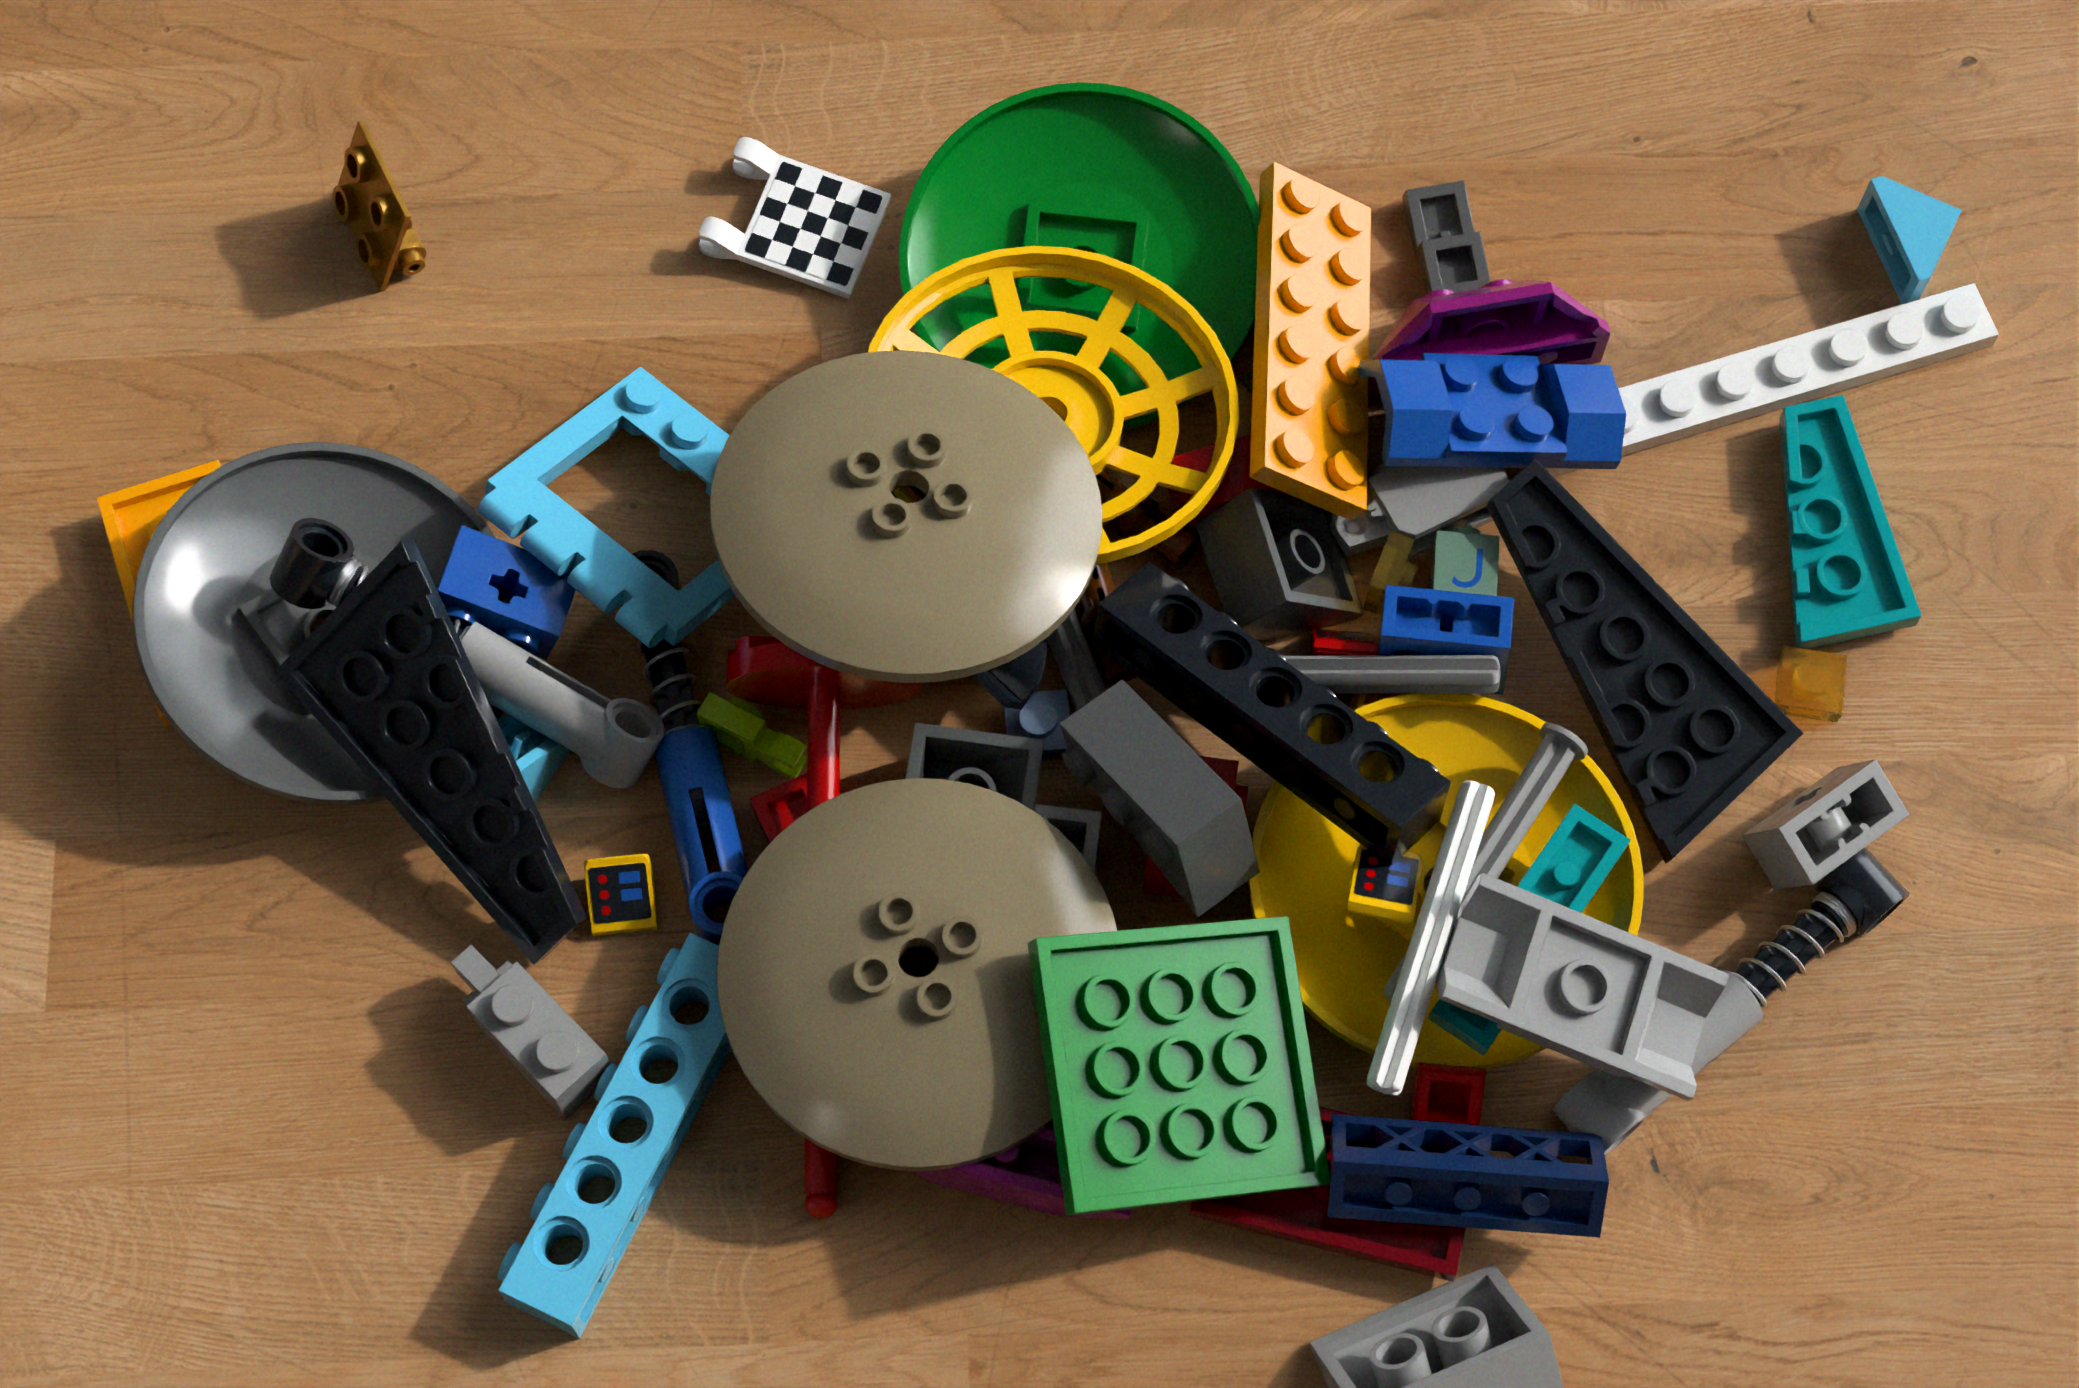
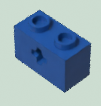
M461 525L450 548L436 586L451 622L460 620L459 628L464 630L467 626L477 622L534 656L547 660L560 637L576 591L567 583L568 576L574 568L564 575L558 576L524 548ZM499 594L507 597L506 603L497 599Z

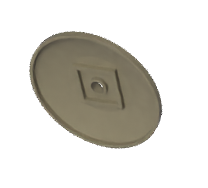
M898 350L854 354L819 364L787 379L753 405L738 422L727 439L717 461L711 487L710 524L715 554L729 586L748 613L766 631L806 658L831 669L879 681L925 683L959 679L988 671L1028 652L1058 628L1080 601L1093 574L1102 535L1103 512L1100 490L1094 470L1085 450L1061 417L1038 396L1003 374L957 357L931 352ZM901 486H913L920 489L926 496L918 502L906 503L895 498L891 492Z
M912 778L866 785L840 794L796 819L775 837L744 876L726 916L718 952V1000L724 1028L732 1051L745 1077L759 1097L781 1120L798 1134L819 1147L852 1161L892 1170L932 1171L978 1163L1024 1143L1053 1122L1028 942L1039 937L1117 931L1114 915L1100 882L1078 849L1056 827L1018 801L993 790L945 779ZM915 946H924L931 949L939 959L937 967L932 973L924 977H913L906 974L899 965L900 958L906 950Z

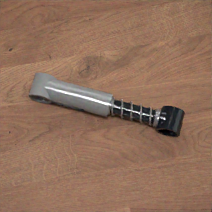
M304 518L294 523L269 580L271 587L278 596L297 607L312 610L323 608L329 603L337 607L368 576V567H362L361 562L357 563L353 554V542L346 532L325 520ZM459 619L452 623L489 704L580 755L582 766L598 782L619 789L631 788L638 783L665 733L663 721L655 711L633 699L618 698L610 700L477 622L467 626L464 630L459 628Z
M1866 847L1831 871L1817 885L1815 890L1818 894L1812 899L1811 908L1797 911L1795 923L1791 926L1782 925L1778 927L1777 938L1772 942L1763 941L1759 943L1757 955L1753 958L1744 957L1740 959L1738 971L1731 972L1719 969L1728 973L1729 978L1725 989L1705 1019L1691 1067L1694 1076L1762 1021L1763 1012L1761 1007H1767L1766 999L1777 989L1786 991L1785 983L1796 973L1805 975L1804 967L1815 957L1824 959L1825 954L1823 950L1834 941L1844 942V937H1849L1851 934H1858L1860 938L1865 936L1886 919L1909 896L1910 893ZM1596 1068L1571 1088L1554 1105L1552 1111L1571 1132L1592 1133L1602 1136L1604 1154L1606 1156L1634 1132L1647 1116L1671 1097L1672 1094L1631 1077L1624 1076L1620 1078Z

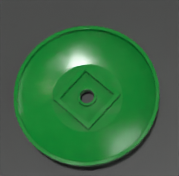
M1078 82L1039 87L1010 96L989 106L969 119L951 134L923 169L911 193L900 233L899 269L902 292L904 296L931 274L962 259L998 249L1025 246L1068 247L1102 254L1141 269L1168 285L1190 303L1215 332L1230 363H1232L1243 347L1255 322L1258 225L1261 213L1251 185L1228 149L1210 130L1176 106L1144 92L1104 83ZM1024 277L1014 279L1022 311H1062L1085 316L1097 321L1113 291L1095 284L1066 278ZM989 283L968 289L939 304L920 318L913 326L916 335L940 352L946 344L966 329L987 319L997 317ZM1136 302L1120 332L1131 338L1152 357L1163 371L1167 381L1202 368L1197 356L1182 337L1158 315ZM1028 332L1034 351H1057L1077 356L1086 339L1058 332ZM1002 337L975 349L963 360L992 370L996 365L1010 357ZM1111 351L1108 352L1099 369L1111 380L1120 396L1147 389L1146 384L1132 367ZM1200 395L1176 404L1177 409H1181ZM1157 411L1125 420L1122 431L1135 429L1158 421Z

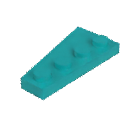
M1844 395L1784 407L1779 419L1796 652L1916 626L1922 615Z

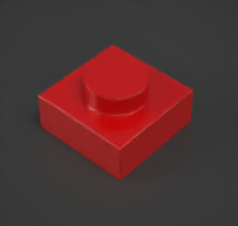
M807 773L749 798L751 808L768 844L796 819L807 813Z

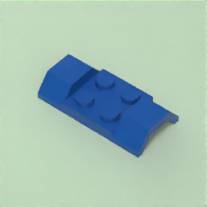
M1423 353L1420 360H1361L1357 367L1360 377L1376 378L1386 414L1382 450L1385 466L1525 468L1536 458L1545 468L1617 469L1621 462L1626 411L1610 365L1540 364L1537 356Z

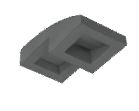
M1464 180L1405 190L1402 199L1406 218L1427 292L1448 289L1456 293L1479 289L1491 282L1481 232H1475Z

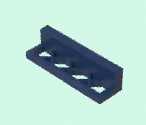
M1331 1114L1330 1184H1328L1326 1200L1327 1217L1597 1238L1601 1236L1609 1186L1602 1136L1592 1133ZM1346 1140L1371 1141L1379 1147L1346 1146ZM1422 1145L1441 1147L1447 1152L1431 1153L1426 1152L1419 1147H1421ZM1490 1150L1504 1151L1515 1157L1512 1159L1497 1158L1487 1152ZM1555 1157H1584L1587 1159V1164L1564 1163Z

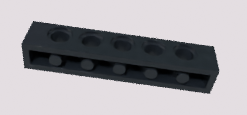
M1148 562L1098 603L1093 639L1094 645L1390 866L1440 821L1451 781L1441 775L1432 763L1416 757L1390 738L1380 725L1364 719L1338 700L1329 688L1316 684L1290 665L1277 650L1264 646L1238 627L1237 623L1229 615L1216 611L1190 592L1187 586L1178 578L1168 576L1151 562Z

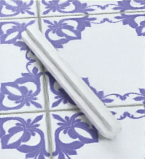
M1469 780L1464 781L1460 785L1367 1075V1086L1378 1092L1394 1096L1402 1092L1494 801L1495 792L1488 785Z

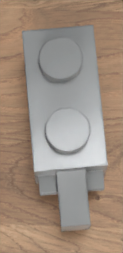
M1382 464L1372 472L1367 481V510L1352 521L1334 514L1331 516L1329 527L1347 557L1386 545L1392 556L1411 560L1431 550L1436 530L1448 531L1455 527H1472L1477 529L1493 521L1486 505L1510 480L1501 467L1385 466Z
M472 945L467 947L451 962L456 973L473 990L462 1001L469 1010L476 1025L566 1120L595 1094L598 1082L610 1064L606 1053L518 962L512 965L507 960L496 970Z

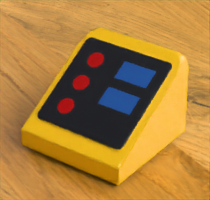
M1360 844L1357 847L1349 885L1347 910L1354 914L1404 924L1413 923L1422 870V856L1407 851L1390 866Z
M648 854L595 858L584 861L593 936L658 930L654 869Z

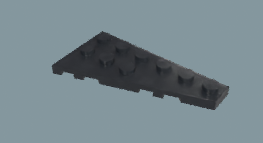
M1535 458L1496 493L1486 507L1666 864L1804 733Z
M413 538L402 540L275 672L534 965L551 953L587 916Z

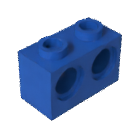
M1386 585L1379 655H1494L1498 657L1500 663L1501 677L1498 691L1492 694L1503 695L1511 648L1514 598Z

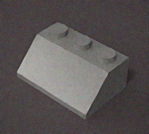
M1494 1263L1309 1342L1328 1388H1564L1550 1333Z

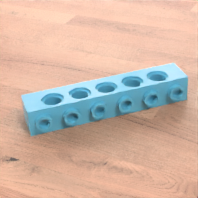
M689 933L681 950L673 947L666 955L657 976V983L662 986L651 1006H640L632 1018L626 1033V1041L630 1042V1045L619 1066L611 1063L602 1074L594 1094V1099L599 1101L588 1124L579 1122L572 1130L562 1154V1158L567 1160L564 1169L555 1184L548 1181L538 1193L530 1213V1218L535 1220L534 1225L523 1245L515 1242L510 1247L498 1271L497 1279L502 1281L498 1291L509 1305L579 1339L732 1049L724 1028L718 1000L717 965L719 946L692 933ZM688 1002H701L709 1007L706 1017L694 1025H684L677 1022L675 1015L678 1009ZM669 1059L678 1064L674 1077L665 1083L653 1084L644 1079L646 1069L654 1061ZM636 1117L647 1122L645 1133L637 1141L625 1144L613 1139L614 1129L622 1120ZM604 1176L615 1181L612 1195L604 1202L590 1204L581 1200L582 1189L591 1179ZM574 1236L583 1240L581 1254L572 1263L556 1265L549 1261L550 1249L559 1239Z

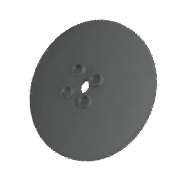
M292 443L256 451L226 463L199 480L177 500L155 529L144 552L136 579L133 598V634L141 671L151 695L165 718L186 743L220 771L245 785L277 797L317 805L347 806L388 800L275 672L311 634L310 625L317 620L326 619L336 609L335 605L329 603L323 608L312 610L292 605L278 596L273 590L269 580L270 574L294 523L304 518L322 519L346 532L353 542V554L357 563L361 562L362 567H368V575L402 540L413 538L435 587L438 584L448 553L461 525L495 537V535L479 514L457 492L438 478L416 465L370 448L343 443ZM499 594L497 599L506 603L507 597ZM490 704L496 720H498L503 711Z

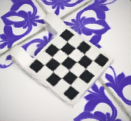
M749 137L740 138L733 150V158H735L733 171L737 175L748 179L768 181L746 233L744 234L724 220L712 216L706 217L699 229V250L713 258L739 260L850 300L890 202L891 194L779 155L755 139Z

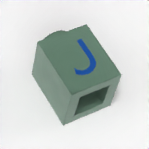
M1455 527L1448 531L1436 530L1429 555L1428 589L1497 596L1500 536L1485 535L1482 531L1472 527Z

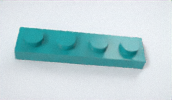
M1574 803L1517 887L1582 913L1627 848L1630 839ZM1440 999L1428 1016V1019L1483 1056H1485L1502 1031V1029L1497 1028L1498 1023Z

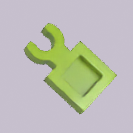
M709 692L697 712L699 724L714 730L718 745L755 764L762 761L779 774L793 779L798 777L807 762V756L803 755L806 749L805 744L787 734L775 732L767 728L766 721L762 719V713L755 706L741 698L732 696L726 701Z

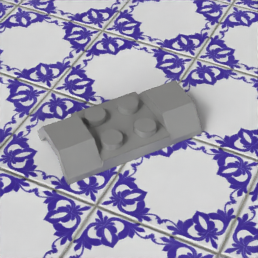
M1481 873L1458 911L1436 981L1438 999L1498 1023L1497 1028L1617 1077L1628 1076L1689 1101L1693 1099L1697 1087L1691 1067L1705 1019L1725 989L1729 974L1488 874Z

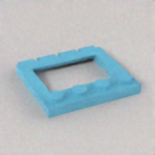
M639 367L488 479L485 497L478 506V512L512 539L526 531L520 540V546L558 576L564 575L574 567L568 576L567 583L606 614L611 613L622 605L615 616V621L648 648H653L663 639L672 646H675L735 596L723 575L718 560L678 591L546 487L624 428L631 435H644L659 446V456L679 472L691 471L706 483L705 492L711 496L712 480L717 461L730 435L642 367Z

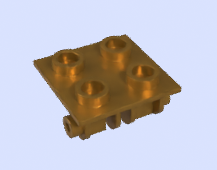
M360 120L357 122L350 147L345 151L344 166L338 185L333 189L332 199L338 218L343 222H347L356 241V252L360 264L363 268L370 269L379 290L384 291L387 288L392 272L402 270L405 275H414L422 271L425 267L424 258L426 250L415 229L412 228L411 214L364 120Z

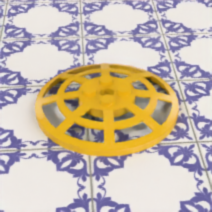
M1025 246L998 249L962 259L931 274L907 292L883 319L869 345L868 352L908 350L931 352L963 359L975 349L1003 337L1010 358L1002 361L992 370L1024 386L1042 399L1063 419L1085 450L1095 476L1108 467L1138 479L1135 484L1121 495L1102 504V523L1133 509L1148 497L1157 485L1192 494L1186 504L1170 518L1139 535L1111 543L1102 527L1096 565L1106 564L1141 553L1173 536L1200 513L1218 490L1229 467L1239 425L1238 388L1230 360L1215 332L1198 311L1168 285L1137 267L1102 254L1068 247ZM1024 277L1066 278L1095 284L1109 289L1113 293L1097 321L1085 316L1062 311H1022L1014 279ZM989 283L997 317L987 319L966 329L946 344L940 352L910 331L920 318L942 302L968 289ZM1136 302L1154 312L1171 326L1195 353L1202 368L1167 381L1163 371L1152 357L1131 338L1120 332ZM1028 332H1058L1086 339L1077 356L1057 351H1034ZM1111 351L1132 367L1146 384L1147 389L1120 396L1111 380L1099 369L1108 352ZM1212 390L1216 404L1217 437L1212 461L1206 473L1172 465L1171 462L1174 458L1179 435V417L1176 404ZM1157 411L1159 439L1153 458L1119 446L1125 420ZM901 486L892 491L898 499L906 503H915L922 500L909 486Z

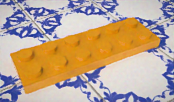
M1274 162L1260 174L1259 186L1261 218L1258 225L1249 478L1352 521L1367 510L1369 377H1360L1357 367L1361 360H1369L1371 208Z

